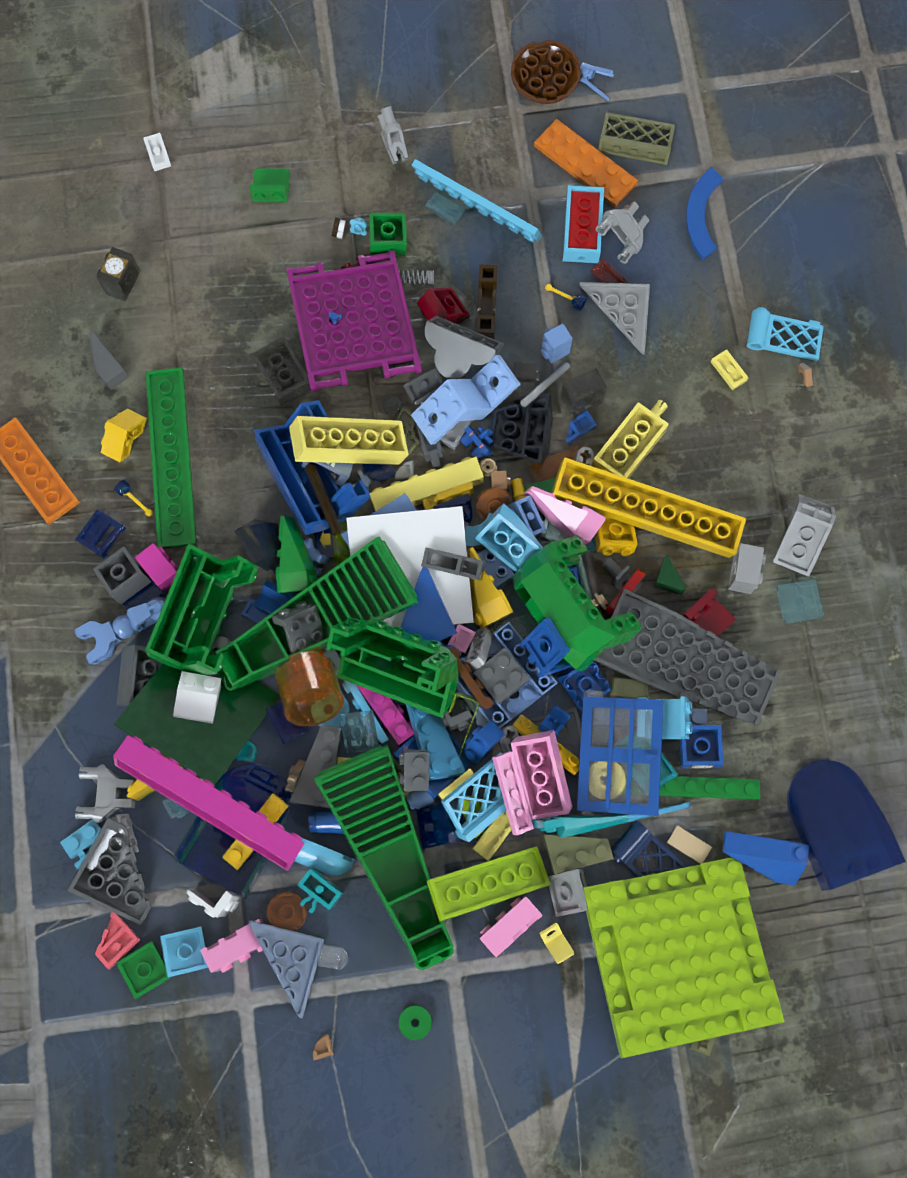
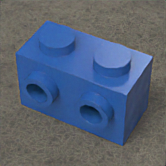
M491 720L484 727L480 725L472 732L473 735L466 740L465 744L467 746L462 752L476 766L491 753L505 734Z

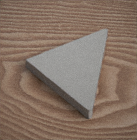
M580 282V287L636 349L642 355H645L650 284Z

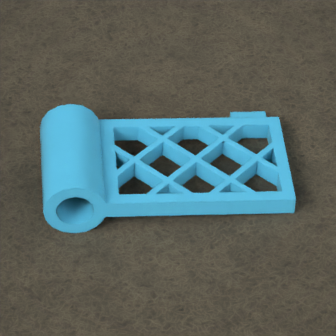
M758 307L752 311L747 347L752 350L764 349L818 361L824 326L820 325V322L813 320L804 322L773 315L766 308ZM773 321L780 322L783 328L777 331L773 326ZM792 325L798 326L801 332L794 335L789 327ZM809 329L817 330V337L812 339L807 331ZM784 330L791 337L787 341H784L779 334ZM801 334L809 341L803 346L797 339ZM775 336L781 344L779 346L770 345V339ZM793 340L798 349L791 350L787 343ZM811 344L815 350L814 355L809 354L805 347Z

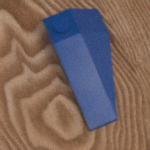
M725 831L722 852L748 865L754 871L767 876L773 882L795 886L807 867L809 845Z

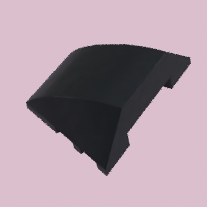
M548 393L544 397L534 399L526 407L515 403L494 410L491 428L493 433L490 436L493 442L489 445L542 465L549 454L553 423L551 394Z
M253 519L236 529L234 532L252 562L266 571L271 569L276 576V567H280V558L277 557V551L281 550L279 525Z

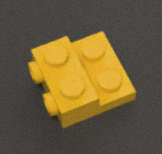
M605 517L604 523L594 537L597 552H602L606 556L613 553L629 556L634 553L638 545L634 526Z

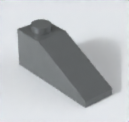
M91 331L89 336L95 370L99 375L97 379L103 387L107 385L112 390L129 377L98 337Z

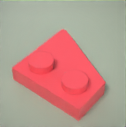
M113 912L110 915L109 925L103 932L102 941L95 952V955L107 969H111L140 941V938L120 915Z

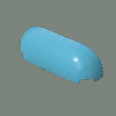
M302 838V842L305 844L295 859L297 863L314 868L330 876L346 874L355 863L353 858Z

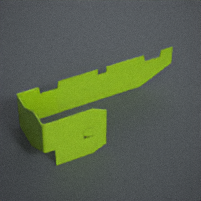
M458 692L453 699L449 714L453 710L457 696L478 701L471 695ZM478 702V705H477L475 714H474V716H473V719H472V721H471V724H470L468 733H467L466 738H465V740H464V743H463V746H462L460 755H461V753H462V751H463V748H464V746H465V742H466V740H467V738H468L470 729H471V727H472V724H473V721H474V719H475L477 710H478V708H479V705H480L479 702Z

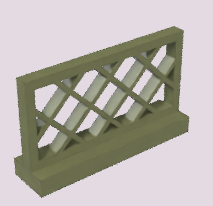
M606 112L598 150L604 154L667 165L675 125ZM608 119L615 120L617 124L612 126ZM632 123L635 127L629 129L625 124ZM648 126L652 130L646 132L643 127ZM622 127L625 132L619 134L615 129ZM639 130L642 135L636 137L633 132ZM660 130H670V133L663 135ZM612 132L615 137L606 136V134ZM656 133L659 138L654 141L650 136ZM629 135L632 140L623 139V137ZM646 138L649 143H644L640 141ZM664 142L667 145V147L657 144Z

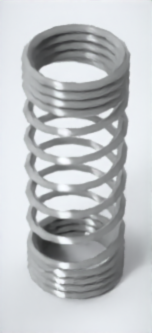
M402 270L401 282L403 277L404 284H406L408 277L409 284H411L413 276L414 284H416L418 276V282L421 284L423 275V282L426 284L428 275V284H434V270L426 271V279H424L423 270L421 272V279H419V271L417 270L416 280L414 279V270L411 273V280L409 278V270H407L406 281L404 270Z

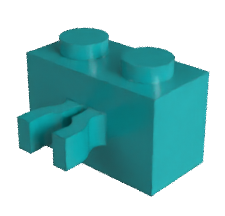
M310 868L298 883V886L309 894V897L303 899L300 903L302 907L307 901H311L312 898L315 899L312 902V908L309 910L311 914L316 910L318 902L328 910L333 909L345 893L314 868Z

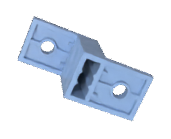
M496 355L472 379H447L411 416L429 443L433 445L459 421L483 420L521 384L500 355ZM494 377H497L499 380L497 387L493 385ZM434 413H436L438 417L436 423H434L432 419Z

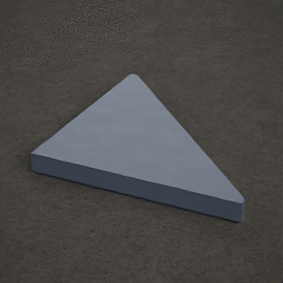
M249 920L248 923L297 1016L303 1018L324 939Z

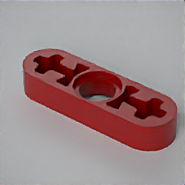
M638 568L605 612L612 616L623 589L633 592L646 574Z

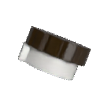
M335 216L331 236L342 239L345 220Z

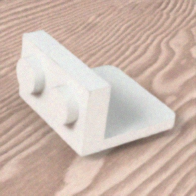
M188 889L186 891V894L189 895L188 900L197 906L198 904L200 906L203 905L205 907L204 912L213 918L226 917L229 911L233 912L239 904L237 900L240 896L230 891H225L216 905L196 890Z

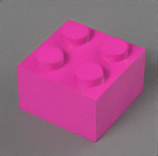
M153 543L138 554L135 559L162 592L168 595L178 567L171 561L172 559L161 546L157 548Z

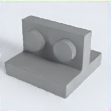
M583 868L548 876L551 884L549 885V890L556 917L588 910L583 890L584 887H587Z

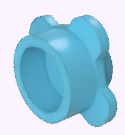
M357 217L350 220V231L352 233L363 236L367 234V222L363 218Z

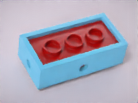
M568 185L563 261L599 264L601 235L598 234L599 231H596V227L601 223L603 217L604 187Z

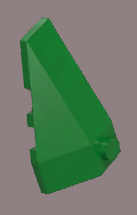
M280 516L279 540L281 542V550L277 551V557L280 558V567H276L278 593H300L316 582L318 577L294 517Z

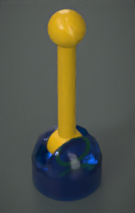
M551 284L545 285L547 291L551 290L571 300L572 306L575 309L581 311L585 306L587 297L583 295L572 297L553 288Z
M121 480L115 486L114 491L120 496L128 495L145 511L146 516H152L153 511L147 509L130 493L131 487L126 480Z

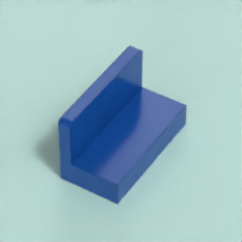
M267 580L263 584L262 594L254 603V607L270 615L296 595L292 593H278L277 585Z

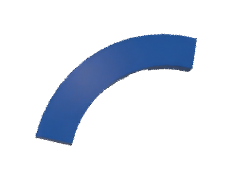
M713 167L706 171L694 186L686 210L687 232L689 233L694 250L702 261L717 250L705 224L707 200L724 180Z

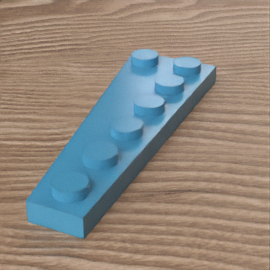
M406 704L418 750L428 749L429 781L463 775L465 769L442 719Z

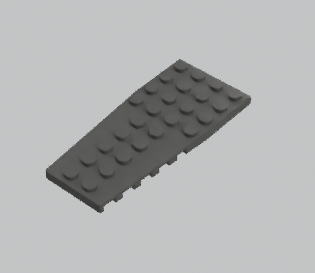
M623 589L611 618L632 612L642 628L630 641L603 650L594 661L645 685L680 698L685 696L691 702L748 723L759 724L779 677V670H775L766 665L765 662L750 656L749 653L739 650L728 641L716 637L712 632L702 629L698 624L629 590Z

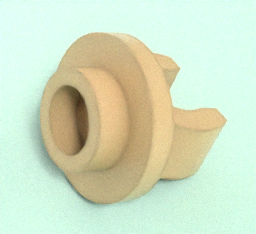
M595 593L596 599L591 600L597 610L601 607L606 610L607 600L603 594L598 595Z

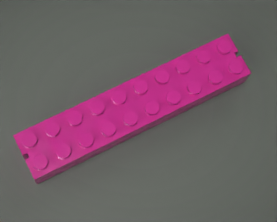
M127 736L113 756L115 766L289 871L305 844L299 835L287 833L281 824L269 822L266 820L267 816L263 813L251 811L249 809L250 806L245 802L233 800L230 793L225 790L220 792L215 789V785L207 779L202 781L197 778V774L188 768L184 770L179 767V763L170 757L166 759L161 756L162 753L154 747L148 748L143 745L144 741L136 736L133 738Z

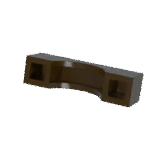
M479 264L476 332L494 339L498 265Z

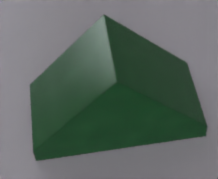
M667 555L661 563L654 587L681 595L686 590V587Z

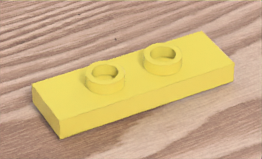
M507 811L490 824L473 847V850L487 861L490 860L512 830Z

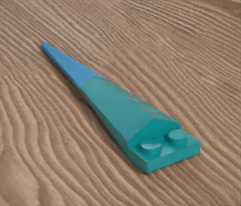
M690 802L659 808V815L691 807ZM632 814L559 815L532 820L533 827L540 829V831H546V833L556 831L560 838L652 816Z

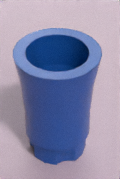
M331 810L317 811V813L309 814L308 825L311 833L344 834Z

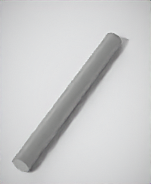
M565 362L522 399L521 405L526 407L564 374L570 368V364Z

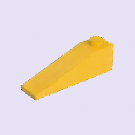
M473 547L467 550V557L481 560ZM485 568L482 580L469 578L473 618L480 628L492 625L513 612L505 594L501 589H496L493 583L495 579L492 575L486 574Z

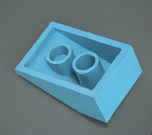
M504 503L479 528L475 536L477 541L515 572L527 559L543 548L519 516Z

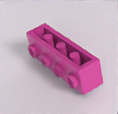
M356 685L399 747H402L414 736L411 721L408 720L406 722L402 716L405 712L399 704L395 706L391 700L392 698Z

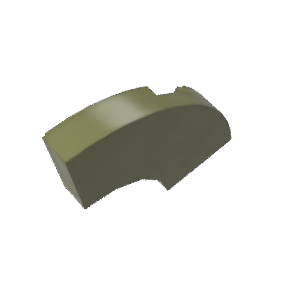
M403 407L396 421H402L408 457H410L421 443L414 432L416 422L411 416L412 412Z

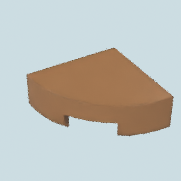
M805 363L798 364V372L802 373L804 377L803 384L806 387L812 386L811 367Z
M329 1033L317 1041L313 1051V1061L334 1055Z

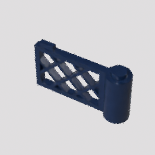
M637 820L633 822L611 848L613 860L618 864L624 863L638 877L644 876L641 873L645 871V876H647L648 871H659L661 873L662 870H676L687 867ZM651 840L657 845V854H647L646 845ZM658 856V868L648 869L647 857ZM661 856L672 858V867L662 868ZM636 857H644V869H636L631 864Z

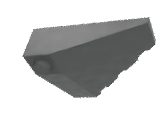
M108 817L70 881L68 891L134 923L142 925L151 909V905L144 893L145 885L141 872L138 873L135 863L137 859L133 846H130L127 837L129 834L127 826Z

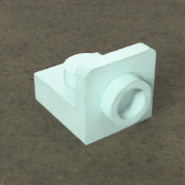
M545 518V521H542L546 530L542 532L541 536L550 541L565 539L547 518Z

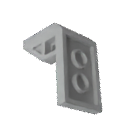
M798 494L788 522V528L774 556L773 563L809 576L836 518L835 508Z

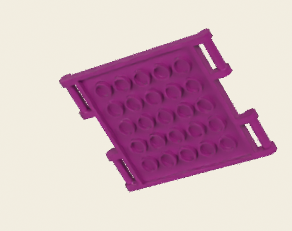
M394 250L370 256L359 255V266L324 272L322 262H317V265L293 269L292 267L286 268L311 392L317 391L320 388L337 385L348 386L346 372L382 366L385 379L393 375L422 372ZM390 260V261H387V262H381V263H375V264L366 265L367 263H373V262H379V261ZM318 272V273H316V274H310V275H304V276L293 277V276H296V275H302V274H308V273ZM332 311L342 315V319L335 325L328 315ZM407 361L414 362V364L412 365H406L390 369L388 366L390 364L402 363ZM334 374H340L341 376L339 378H333L316 382L314 379L317 377H323Z

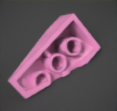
M534 486L524 493L526 497L531 495L536 508L565 538L578 536L584 545L592 540L606 519L587 507L583 506L580 509L572 506V501L567 499L566 501L557 500L554 494Z

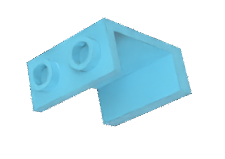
M681 696V699H656L664 701L662 739H689V734H692V723L689 722V714H692V702H690V699L685 696ZM638 697V699H648L646 697ZM638 709L637 737L640 739H651L653 710Z

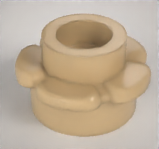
M487 458L480 462L481 471L485 476L489 477L491 476V471H497L494 460Z

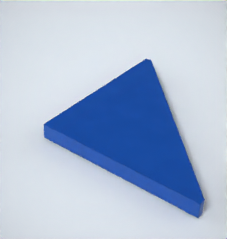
M422 567L414 589L419 603L406 610L400 628H403L409 634H419L428 641H441L456 634L457 631L429 569Z

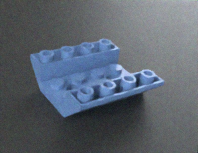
M510 622L493 634L487 658L494 657L502 649L506 648L531 680L518 690V698L511 699L509 697L501 704L497 703L485 686L482 689L486 697H491L494 700V705L490 709H485L479 705L478 710L488 722L492 720L499 729L557 684V681L551 674L539 678L537 675L540 672L536 663L531 664L528 657L530 654L526 647L521 648L519 645L523 639ZM468 655L464 658H461L463 663L467 661ZM472 668L473 672H471V675L474 679H477L478 677L474 673L476 670ZM458 672V684L467 695L475 697ZM471 700L477 707L478 702Z

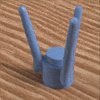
M583 62L580 66V77H582L580 82L587 84L602 98L609 101V97L588 80H592L595 73L614 77V74H612L613 70L592 66Z

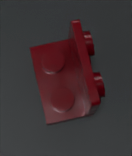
M711 588L683 617L719 637L736 618L715 598L718 592Z

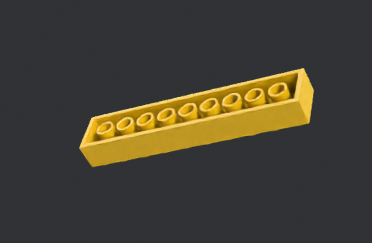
M565 457L560 463L551 494L556 496L557 500L566 501L567 499L572 501V506L581 509L583 506L602 516L727 558L736 555L746 522L744 517Z

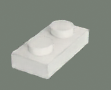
M157 133L144 137L143 139L154 171L170 167L171 163L161 134Z

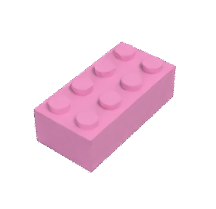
M554 730L516 737L511 742V747L531 820L569 814L573 805Z

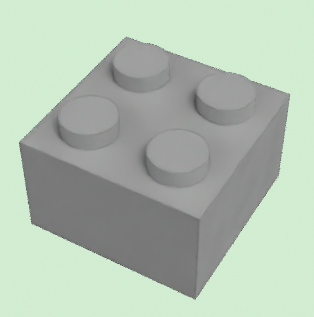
M747 544L739 545L737 553L733 556L728 590L751 594L758 588V585L763 580L761 566H764L766 554H763V547Z

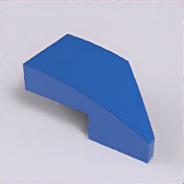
M587 410L569 423L568 436L566 437L568 444L598 427Z

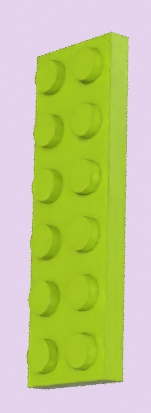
M537 846L427 881L440 922L551 885Z

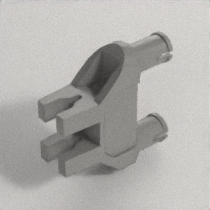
M385 107L380 110L382 114L378 115L383 131L381 132L384 146L392 165H394L398 161L396 152L401 156L402 162L406 161L408 154L400 124L395 121L392 107Z
M635 201L630 206L628 204L625 205L623 209L606 211L603 214V220L596 227V231H599L598 234L602 236L606 235L607 231L611 228L621 240L625 248L618 255V259L623 256L620 262L624 264L629 261L633 254H637L641 250L643 228L649 222L646 215L642 216L641 219L633 217V214L639 208Z
M100 764L98 767H80L79 771L83 772L79 773L80 779H97L98 782L95 806H77L76 811L84 813H75L76 819H93L96 823H100L119 808L135 809V800L120 799L121 789H128L134 780L119 779L104 764Z

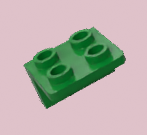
M256 168L254 170L253 184H250L249 190L252 201L288 202L289 170Z

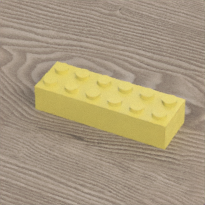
M297 416L289 427L295 462L399 465L409 455L402 421Z

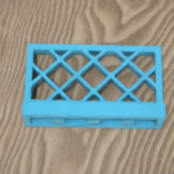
M493 759L441 800L457 829L455 830L456 835L467 842H470L506 811L499 782L498 787L491 786L493 775H497L494 772ZM487 773L486 785L480 784L481 776ZM470 785L474 786L472 797L465 796L466 789ZM479 787L485 788L483 799L477 798ZM490 789H496L495 798L488 800ZM454 798H459L457 809H452L449 804ZM464 799L471 800L468 811L462 810ZM476 801L482 802L481 809L478 812H474ZM461 813L468 814L463 825L459 822Z

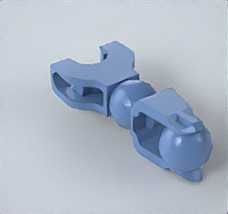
M155 597L148 601V603L132 607L127 610V615L116 617L113 623L108 621L100 624L95 621H89L75 630L78 638L88 639L94 637L96 639L95 648L86 656L88 663L95 665L111 658L117 644L123 641L122 639L130 638L136 631H146L156 624L166 599Z

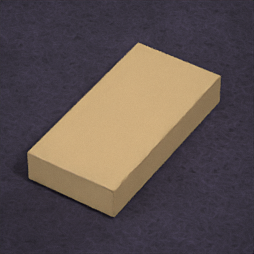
M678 825L666 842L699 864L704 862L712 848Z

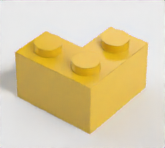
M127 408L115 417L108 419L104 426L105 434L101 440V453L118 462L130 456L133 440L143 434L147 418Z

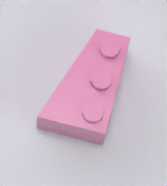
M518 897L510 904L512 906L510 911L507 913L502 911L495 918L498 922L492 927L488 924L480 932L482 934L480 940L495 957L501 954L537 919L543 916L527 897L523 899Z
M262 919L255 920L256 922L264 923ZM248 924L200 951L211 973L220 970L224 973L233 968L232 963L237 960L242 963L251 958L250 953L258 950V952H261L263 950Z

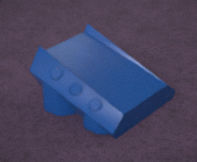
M594 662L584 672L570 667L557 676L558 681L580 711H583V697H602L612 690L608 681L603 678L597 664Z

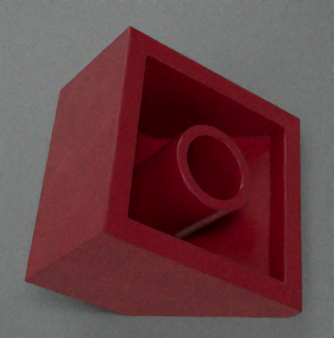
M452 287L429 288L417 302L421 313L425 315L427 320L437 315L459 324L471 316Z

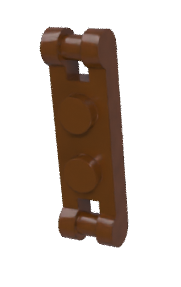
M450 647L449 650L457 658L458 672L477 701L485 709L492 708L494 700L491 697H486L482 691L484 686L478 678H473L471 675L473 670L467 661L463 663L461 660L460 650Z

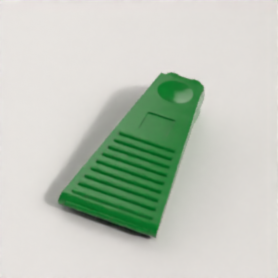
M379 536L233 642L215 651V655H224L222 668L217 673L225 687L230 691L247 686L256 680L260 681L326 649L332 626L349 618L384 621L418 604L419 601L416 598L418 596L385 540L382 541ZM300 601L317 605L325 640L292 654L284 627L274 624L272 616L278 614V611L281 609L294 607L295 603Z
M388 745L378 746L318 772V775L313 777L315 783L406 945L417 969H427L451 957L454 952V945L444 921H439L427 884V881L430 880L429 873Z

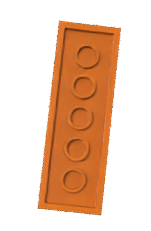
M558 119L534 142L535 148L585 186L604 187L603 200L614 208L638 184L636 178Z
M16 417L0 428V460L47 524L50 525L80 503Z

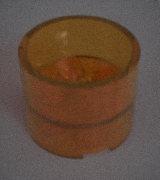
M306 651L290 656L288 662L282 667L278 666L275 672V679L284 713L289 722L298 726H315L331 720L341 711L344 705V698L330 657L327 658L319 655V652Z

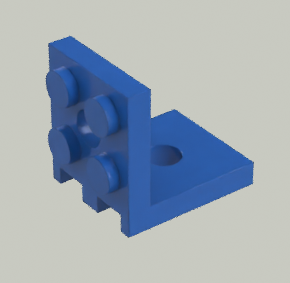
M550 618L544 619L519 644L521 648L526 647L530 654L528 657L531 664L536 663L540 672L537 674L539 678L572 667L564 659L570 652V649Z

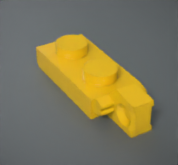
M468 482L438 492L435 496L422 500L424 509H436L442 504L443 506L450 505L457 499H467L471 497V494H474L472 482Z

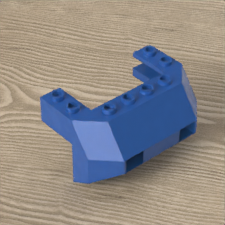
M319 400L301 403L284 425L254 430L255 440L263 460L298 527L305 535L324 531L330 527L306 470L301 466L302 462H295L289 427L297 416L327 417ZM315 462L307 464L316 465L315 469H317L316 471H318L317 473H319L318 475H320L319 477L323 481L322 483L331 500L330 504H332L331 506H333L332 508H334L333 510H335L334 512H336L335 514H337L339 522L352 517L371 497L362 480L354 487H352L351 483L344 484L339 490L327 468Z

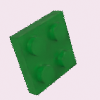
M151 941L116 963L134 999H138L172 978H167L164 959L154 941Z

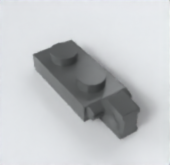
M416 423L426 462L431 461L433 469L439 470V459H443L440 440L436 444L431 445Z

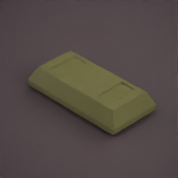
M611 677L612 690L610 695L633 698L646 697L649 699L650 686L629 677Z

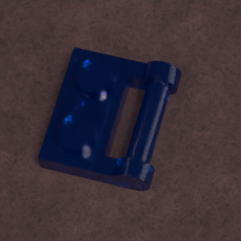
M97 509L75 540L105 559L107 556L106 552L120 533L126 530V527ZM110 526H113L114 530L101 548L96 547Z

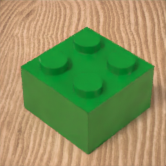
M369 213L370 255L388 253L389 250H394L395 256H406V213Z

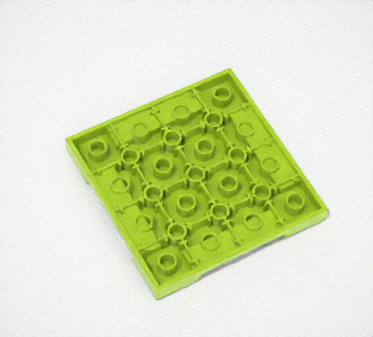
M731 857L696 866L583 888L588 907L586 914L620 1058L785 1022L774 981L770 979L748 898L750 893L741 862Z

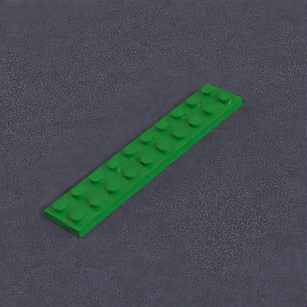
M180 367L146 371L158 548L161 546L163 549L188 546V543L194 546L197 545L184 370Z

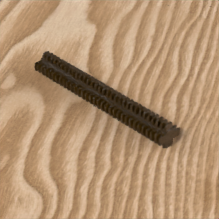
M309 464L305 470L332 534H341L342 526L337 518L338 516H336L337 514H335L336 512H334L335 510H333L334 508H332L333 506H331L332 504H330L331 500L322 483L323 481H321L322 479H320L321 477H319L320 475H318L319 473L315 469L316 465Z

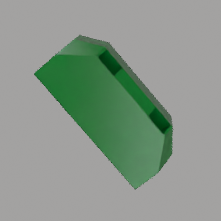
M573 536L550 542L527 559L514 574L513 582L514 589L537 623L540 624L544 619L550 618L570 649V652L564 659L574 669L584 672L603 650L630 641L640 631L642 626L632 612L604 620L568 568L580 561L577 555L588 551L579 537Z
M188 543L145 649L148 657L170 667L200 675L217 674L222 668L224 655H211L213 642L220 633L219 627L227 615V606L234 597V588L252 583L257 577L256 571L258 566L239 555L221 560Z
M349 618L331 627L326 650L336 649L341 651L338 678L440 718H443L453 702L459 680L457 658L447 647L440 645V642L435 640L428 641L419 634H409L403 628L390 627L386 622L379 620L369 621Z

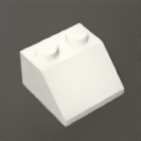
M182 671L173 717L213 724L221 690V678Z

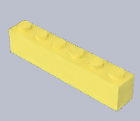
M466 457L459 463H449L439 470L431 469L424 475H414L406 481L393 482L389 487L376 488L369 494L375 512L406 493L415 507L423 504V499L435 496L438 492L468 482H472L473 486L484 483V476L477 457Z

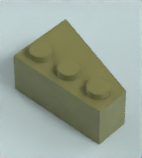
M543 835L553 875L613 859L608 839L573 836L560 838L559 835Z

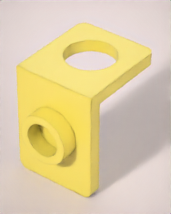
M557 923L540 932L543 942L557 964L574 955L573 949L562 934ZM555 930L552 935L547 936L549 932Z

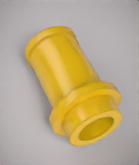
M516 478L511 480L514 494L512 499L516 502L526 497L524 495L523 479Z

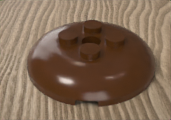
M545 40V42L539 43L534 41L527 44L517 52L511 65V78L517 91L526 99L539 104H553L566 99L577 88L581 76L579 60L576 54L566 45L553 40Z

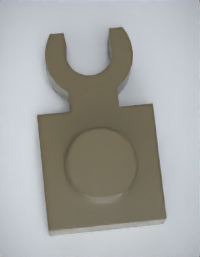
M299 759L295 766H291L287 779L288 785L285 790L294 792L306 761Z

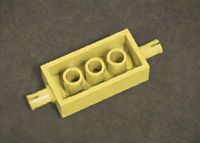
M658 400L650 411L638 402L595 456L592 467L629 479L666 432L669 424L661 419L660 416L668 408L667 404L664 402L661 406L663 401Z

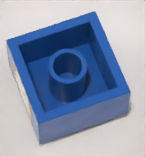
M693 725L692 734H689V739H679L680 769L721 768L724 765L721 725Z

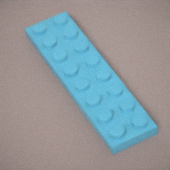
M415 159L411 166L415 169L414 173L424 182L430 181L440 191L445 189L452 198L457 200L459 197L468 207L473 208L475 206L482 215L486 217L490 215L500 225L505 223L509 230L516 234L521 232L524 238L532 243L534 240L539 242L542 238L539 229L420 161Z

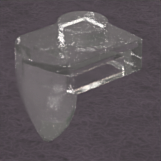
M322 944L317 965L342 970L348 963V955L344 948Z

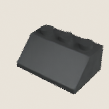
M132 645L122 648L116 705L128 707L163 664L148 657L145 652L146 647Z

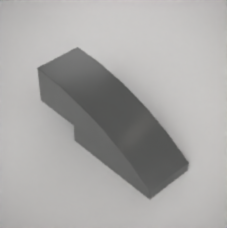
M425 547L421 566L482 580L486 561Z

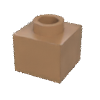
M491 471V488L498 487L507 491V488H511L510 477L506 476V471Z

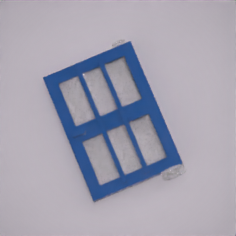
M584 691L577 811H582L581 815L594 816V812L659 816L663 700L604 698V692Z

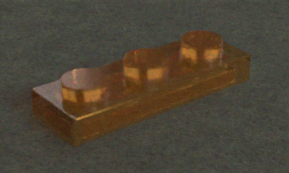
M578 444L546 458L542 465L538 463L529 465L534 481H544L557 476L560 463L564 457L574 460L575 454L581 448V445ZM581 453L580 456L583 457L582 463L584 464L586 456L584 453Z

